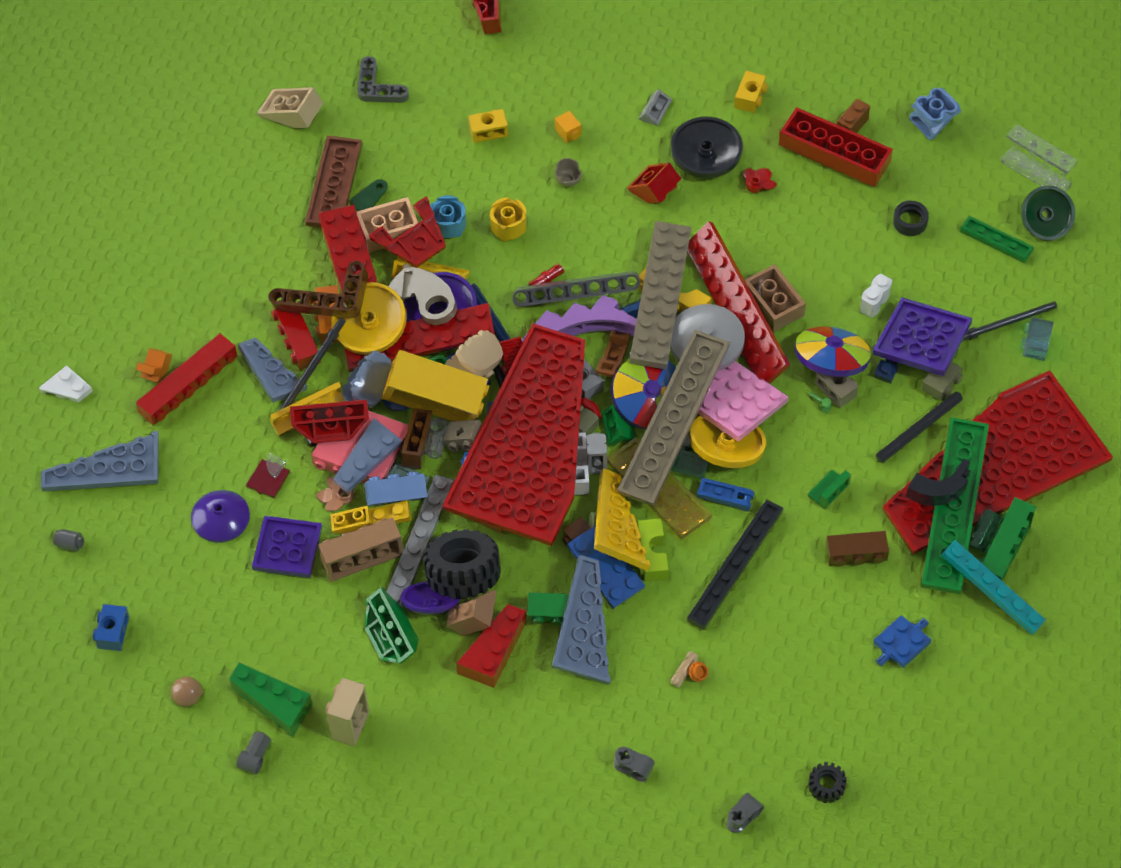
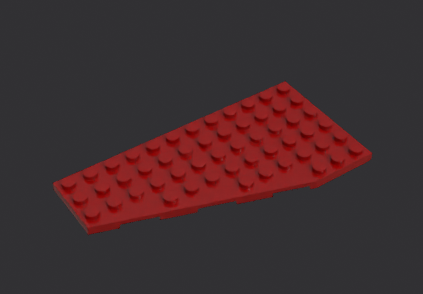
M532 323L442 505L443 510L549 546L553 545L575 495L585 339Z
M1050 370L1002 392L988 408L972 420L989 424L972 527L1009 510L1015 497L1026 502L1113 459L1109 450ZM945 449L934 456L920 470L919 474L931 480L939 481ZM910 481L883 505L882 510L912 555L928 548L935 506L920 504L907 498V487L911 483Z

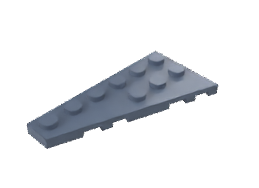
M158 430L151 432L152 435L134 438L135 441L126 444L120 443L94 452L92 456L77 458L75 462L63 463L43 470L41 472L42 491L158 484Z
M580 555L577 560L551 668L609 685V662L606 652L607 640L602 610L603 598L600 589L599 560Z

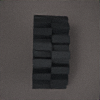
M824 762V766L821 763L817 764V768L814 767L809 776V791H812L813 797L817 796L818 801L824 799L823 803H827L828 800L832 803L835 801V798L839 800L846 788L847 777L844 770L841 771L839 765L837 768L834 767L835 763L832 762L831 766H828V762ZM828 776L833 778L836 784L833 788L826 789L820 785V779Z

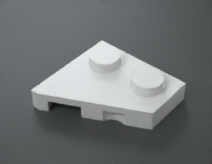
M65 366L39 387L40 392L43 394L48 392L55 394L58 398H67L77 403L92 392L91 386L68 366Z

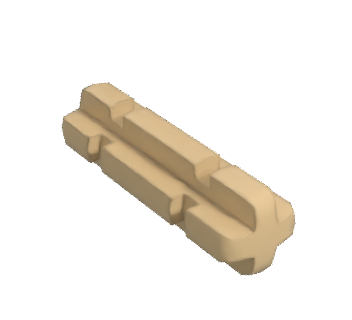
M688 652L686 659L682 661L676 674L671 679L672 685L676 687L682 685L683 680L689 674L690 666L698 660L696 653Z

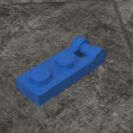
M702 478L697 498L737 507L742 511H749L751 507L750 501L755 493L747 488Z

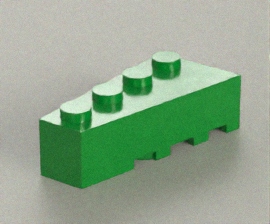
M1016 497L1008 512H1005L1000 528L997 527L993 536V542L988 544L985 551L987 554L985 559H980V562L1001 581H1003L1032 525L1036 506Z
M240 662L229 678L233 691L250 704H253L263 715L268 716L292 738L294 737L312 706L309 693Z

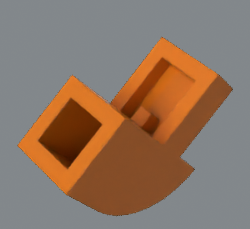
M149 348L145 363L138 362L136 370L142 372V378L159 383L169 368L173 354Z

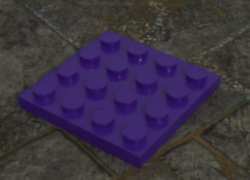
M901 298L873 348V355L944 376L972 324V318Z

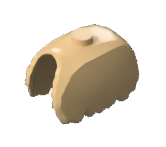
M480 330L478 335H473L464 342V345L461 344L455 355L448 359L445 365L489 379L495 373L493 369L502 359V347L493 333L487 330Z

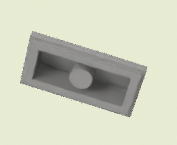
M656 90L651 95L639 119L658 126L672 99L661 90Z

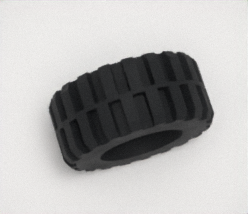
M456 529L450 533L445 532L440 537H435L424 551L423 560L427 584L433 591L443 597L449 596L450 599L477 597L478 594H484L489 588L494 587L500 578L501 566L498 545L484 532L480 533L478 530L469 531V529L461 531Z

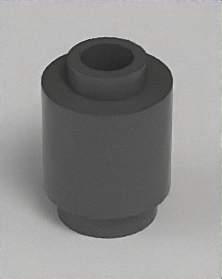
M61 529L55 532L53 544L58 548L77 552L84 545V537H82L80 532Z

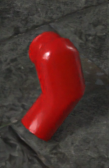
M586 397L581 399V405L596 414L600 420L602 416L598 405Z

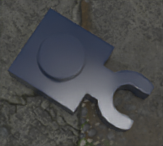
M881 359L874 373V378L891 384L898 371L899 366L896 365L898 362Z

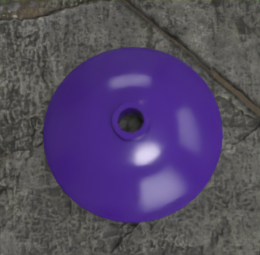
M217 490L207 493L196 502L191 513V521L195 532L201 538L215 543L227 542L237 538L244 532L250 519L249 507L246 501L237 493L228 490Z
M427 581L413 584L401 593L402 604L410 611L422 615H437L455 607L461 599H450L449 596H441L431 589Z

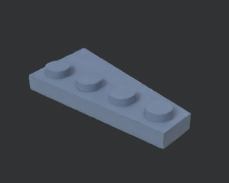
M253 338L239 343L238 349L271 401L274 403L287 398L298 382L296 375L292 371H288L279 359H275L258 339ZM306 384L300 392L307 390Z

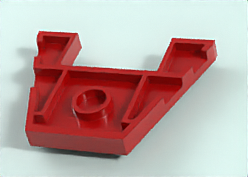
M427 196L413 205V209L423 220L396 239H393L383 226L369 234L371 241L415 268H418L446 248Z

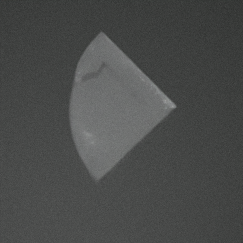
M269 453L267 456V470L273 478H276L285 467L286 461Z

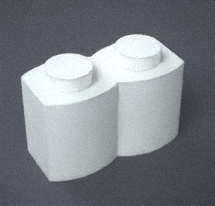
M882 274L877 275L873 279L871 287L867 288L862 295L861 313L870 318L878 314L881 305L890 296L892 279Z

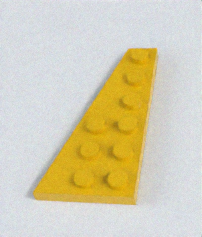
M603 468L599 477L594 549L648 571L651 565L649 560L645 558L646 550L645 547L641 546V535L635 517L629 510L631 508L630 502L626 501L625 496L617 491L622 481L621 475Z

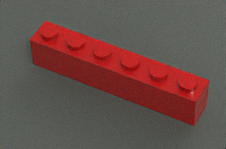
M219 333L136 402L138 413L153 426L162 421L168 413L177 409L180 403L186 398H190L198 388L204 386L210 378L219 374L222 368L235 360L237 357L235 345Z

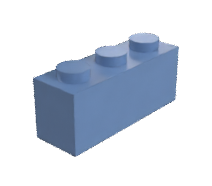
M418 471L409 472L404 477H400L399 474L388 475V479L381 480L380 476L368 478L369 481L364 483L368 506L427 498L424 474H419Z

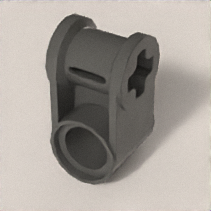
M628 747L618 748L614 760L616 770L640 782H646L655 764L654 760Z
M750 793L743 795L728 813L726 825L729 831L733 833L743 831L752 820L759 816L764 809V805Z

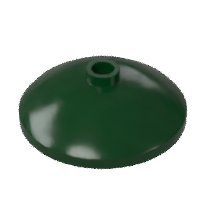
M1041 186L1032 190L1024 199L1021 208L1022 222L1027 231L1034 237L1046 241L1056 240L1063 237L1072 228L1075 220V206L1070 196L1064 190L1056 186ZM1043 211L1047 214L1046 218L1042 216Z

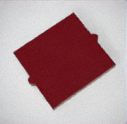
M262 459L247 482L246 487L257 491L260 495L264 494L275 498L288 477L290 470L278 466V463L273 464Z

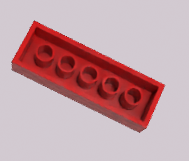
M797 107L781 129L779 135L780 146L873 187H876L892 159V148Z
M350 205L318 213L320 227L340 293L342 294L348 265L353 261H360L368 272L367 283H378L355 206Z

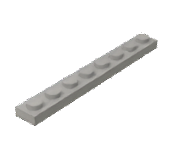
M439 475L434 476L427 493V498L424 500L388 587L387 593L402 608L404 605L401 602V593L414 582L424 558V551L430 543L442 514V505L454 483L453 479Z

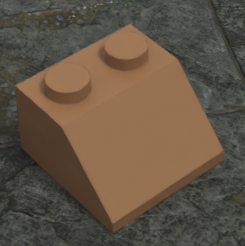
M492 590L477 597L466 599L451 608L447 614L446 626L462 636L490 627L497 591Z

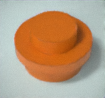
M696 661L689 668V676L693 681L700 682L707 678L708 668L703 662Z

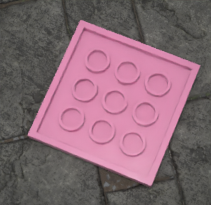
M735 361L730 366L717 372L698 414L739 442L788 402V396L766 381L758 379L754 373Z

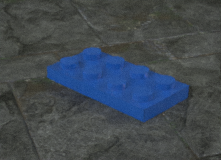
M595 525L569 542L567 548L576 560H578L580 555L599 560L601 594L610 607L614 609L644 589L645 585L629 563L594 549Z

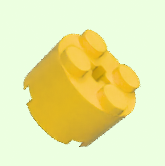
M505 197L495 201L490 210V227L493 234L500 238L501 241L506 242L516 239L526 232V208L520 200L516 199L515 201Z

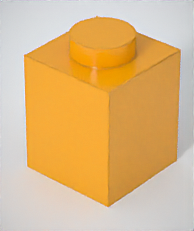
M570 110L555 118V130L566 143L576 140L581 136V124Z

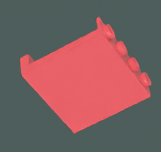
M368 411V421L352 440L318 443L311 455L313 465L320 470L325 469L336 475L375 418L402 440V445L360 483L364 484L371 477L380 476V480L385 479L405 442L409 425Z

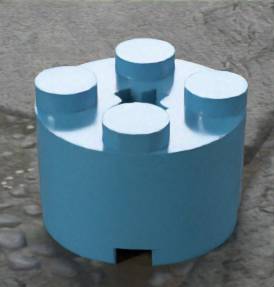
M441 196L437 198V201L432 202L430 206L443 238L461 236L466 227V212L463 202L461 203L454 196Z

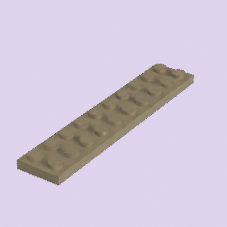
M655 221L629 359L631 364L667 370L691 227Z
M694 330L617 490L619 494L654 507L728 351L729 341Z

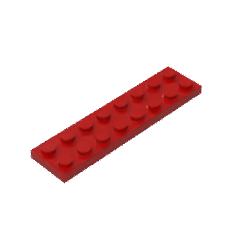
M489 303L457 310L451 320L440 325L428 324L422 318L408 321L397 342L380 353H384L393 363L399 350L423 356L458 348L461 344L464 345L468 338L478 335L480 330H487L495 335ZM345 348L349 372H353L354 368L359 366L358 362L368 355L357 354Z

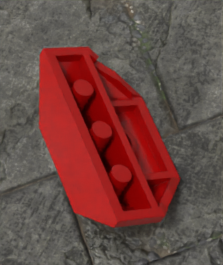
M367 400L290 406L292 427L312 443L352 440L369 419Z

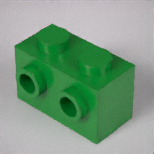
M528 592L527 621H531L533 624L551 622L554 625H562L568 594Z

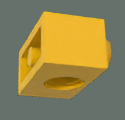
M745 71L735 95L734 108L755 113L756 108L761 106L762 93L765 94L768 84L765 83V75Z
M503 109L468 116L473 143L508 137V124Z

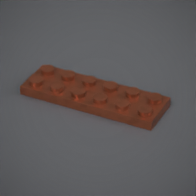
M335 136L326 137L305 220L306 226L321 228L318 213L348 205L362 148V140Z

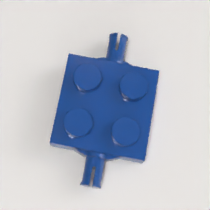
M902 615L874 639V645L881 649L883 653L876 659V663L879 666H883L888 660H892L904 668L931 644V639L922 632V629L929 622L922 618L915 625Z

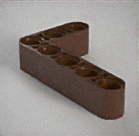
M353 261L348 265L342 294L275 288L269 292L268 299L278 311L355 318L361 312L368 272L360 261ZM349 305H353L352 308L347 309Z

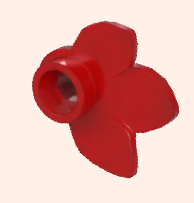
M747 168L744 171L743 177L746 179L747 190L752 193H758L761 189L771 190L777 186L776 182L770 180L772 172L767 168H760L757 171Z

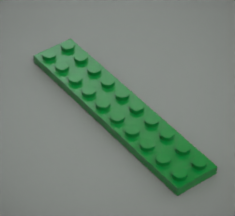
M950 418L940 480L951 477L963 458L970 461L969 470H971V473L968 477L966 490L959 498L934 508L921 583L922 588L961 594L964 575L941 555L954 540L968 551L989 424Z

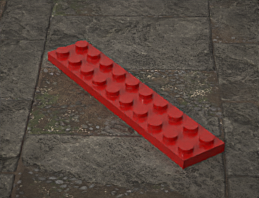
M708 221L689 240L687 251L716 305L728 309L740 320L745 334L742 354L752 373L758 379L771 384L790 366V363L714 223Z

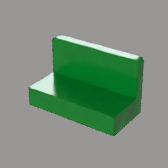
M614 404L601 412L608 445L614 447L624 439L633 443L637 441L634 426L622 418Z
M830 470L808 493V497L826 509L850 485L851 474L845 470L839 475L834 470Z

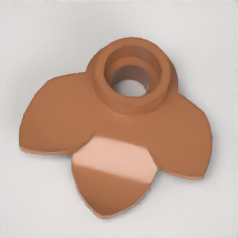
M334 477L327 478V489L316 493L318 500L326 504V511L339 510L344 504L351 503L355 497L353 490L346 493L335 484Z

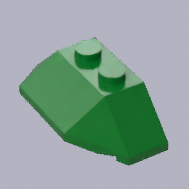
M380 587L366 599L367 608L364 628L382 661L402 664L416 653L419 638L403 608Z

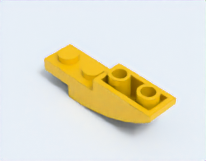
M407 500L372 509L367 505L330 514L332 532L339 534L351 533L363 526H370L382 519L392 517L395 524L411 521L410 505Z

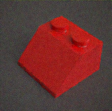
M670 162L648 165L627 189L649 204L661 203L666 199V195L677 187V183L681 178Z

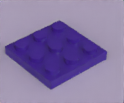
M264 515L252 570L310 578L322 531V523Z

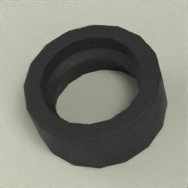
M911 200L904 201L897 205L894 211L893 225L903 235H919L927 227L929 212L922 203ZM911 212L918 214L922 221L917 224H908L903 222L900 216L903 213Z

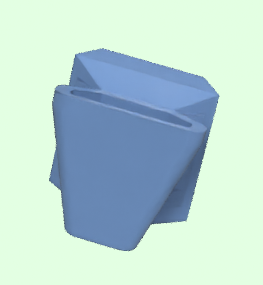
M933 88L929 95L918 97L916 102L911 105L915 111L910 114L909 119L929 140H932L961 110L959 104L943 88Z

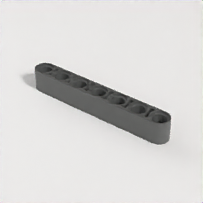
M635 271L522 286L515 289L513 302L517 306H529L633 291L639 287L640 277ZM629 277H635L637 282L634 285H630L626 280ZM611 279H615L619 284L613 288L608 285V282ZM592 282H597L600 288L592 290L589 285ZM579 285L582 290L575 293L571 290V287ZM556 287H560L563 290V293L561 295H555L553 293V289ZM542 290L545 294L544 297H536L535 291ZM524 293L526 299L520 301L517 299L516 294Z

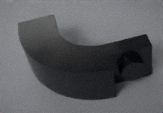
M963 458L954 474L945 480H931L916 473L907 487L906 497L917 503L930 506L944 505L956 500L966 490L968 477L971 473V470H969L970 461Z

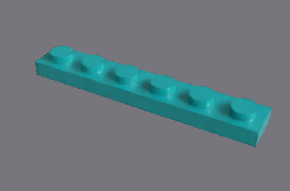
M956 540L942 553L941 556L1031 635L1046 620Z

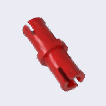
M557 263L551 269L541 272V275L530 281L528 285L550 283L558 276L564 274L565 271Z

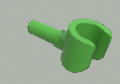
M811 392L809 396L820 403L819 409L824 413H829L832 408L831 400L829 398H820Z

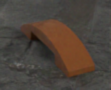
M615 330L611 331L608 346L603 358L599 361L596 374L614 378L623 362L630 341V334L616 332Z

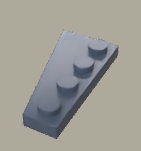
M374 418L333 478L334 483L346 493H349L400 447L402 440Z

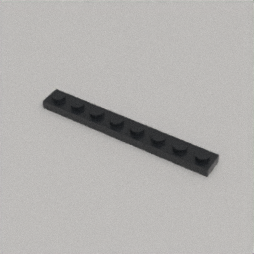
M768 499L765 500L688 615V622L705 630L782 514L783 507Z

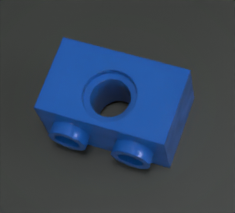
M103 604L102 611H99L97 615L98 627L93 632V641L96 642L98 649L122 650L130 616L126 606Z

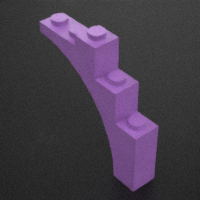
M602 295L590 310L586 306L574 303L563 317L546 310L535 324L572 336L586 332L612 330L634 336L637 318L628 315L623 310L620 311L619 304L614 298ZM527 334L523 337L522 343L524 342Z

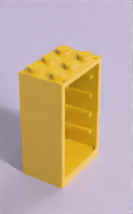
M399 350L392 363L381 399L412 409L432 410L434 416L452 422L476 420L482 412L484 403H481V401L487 395L489 385H486L487 378Z

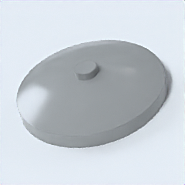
M712 304L696 305L684 310L675 319L670 349L678 361H680L694 330L730 342L719 370L733 364L741 355L745 340L744 329L737 316L728 309Z

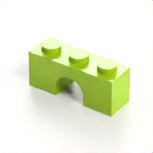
M661 518L639 520L641 546L645 547V558L649 560L651 565L648 571L639 568L640 575L644 574L645 582L668 579L669 572L666 553H655L651 550L654 546L663 545Z

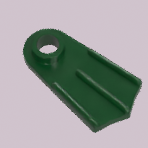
M378 179L353 197L351 203L355 206L356 211L373 207L388 190L387 182Z

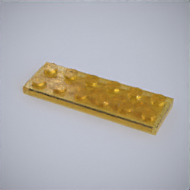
M637 437L607 457V463L621 475L622 479L641 442ZM671 472L654 507L649 505L681 540L712 518V514Z

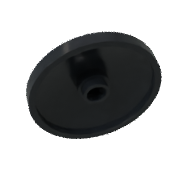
M706 116L690 119L675 130L671 139V155L675 164L687 174L695 177L715 178L725 175L738 165L742 157L743 142L739 132L730 123L716 117Z

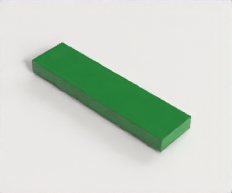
M968 216L960 228L961 233L1023 263H1026L1034 250L1033 246L971 216Z

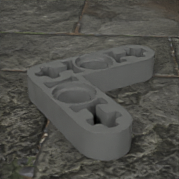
M366 56L361 60L358 81V97L360 100L365 102L403 103L408 100L409 91L405 85L375 84L377 63L374 57ZM367 76L372 78L370 81L363 80ZM365 87L368 88L367 94H364ZM387 91L388 94L382 96L379 95V92Z

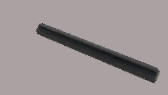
M954 392L876 454L878 462L884 463L963 400L961 393Z

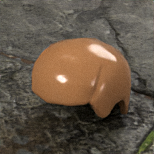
M184 676L179 678L171 688L172 700L182 707L197 704L200 696L203 695L202 685L193 677Z

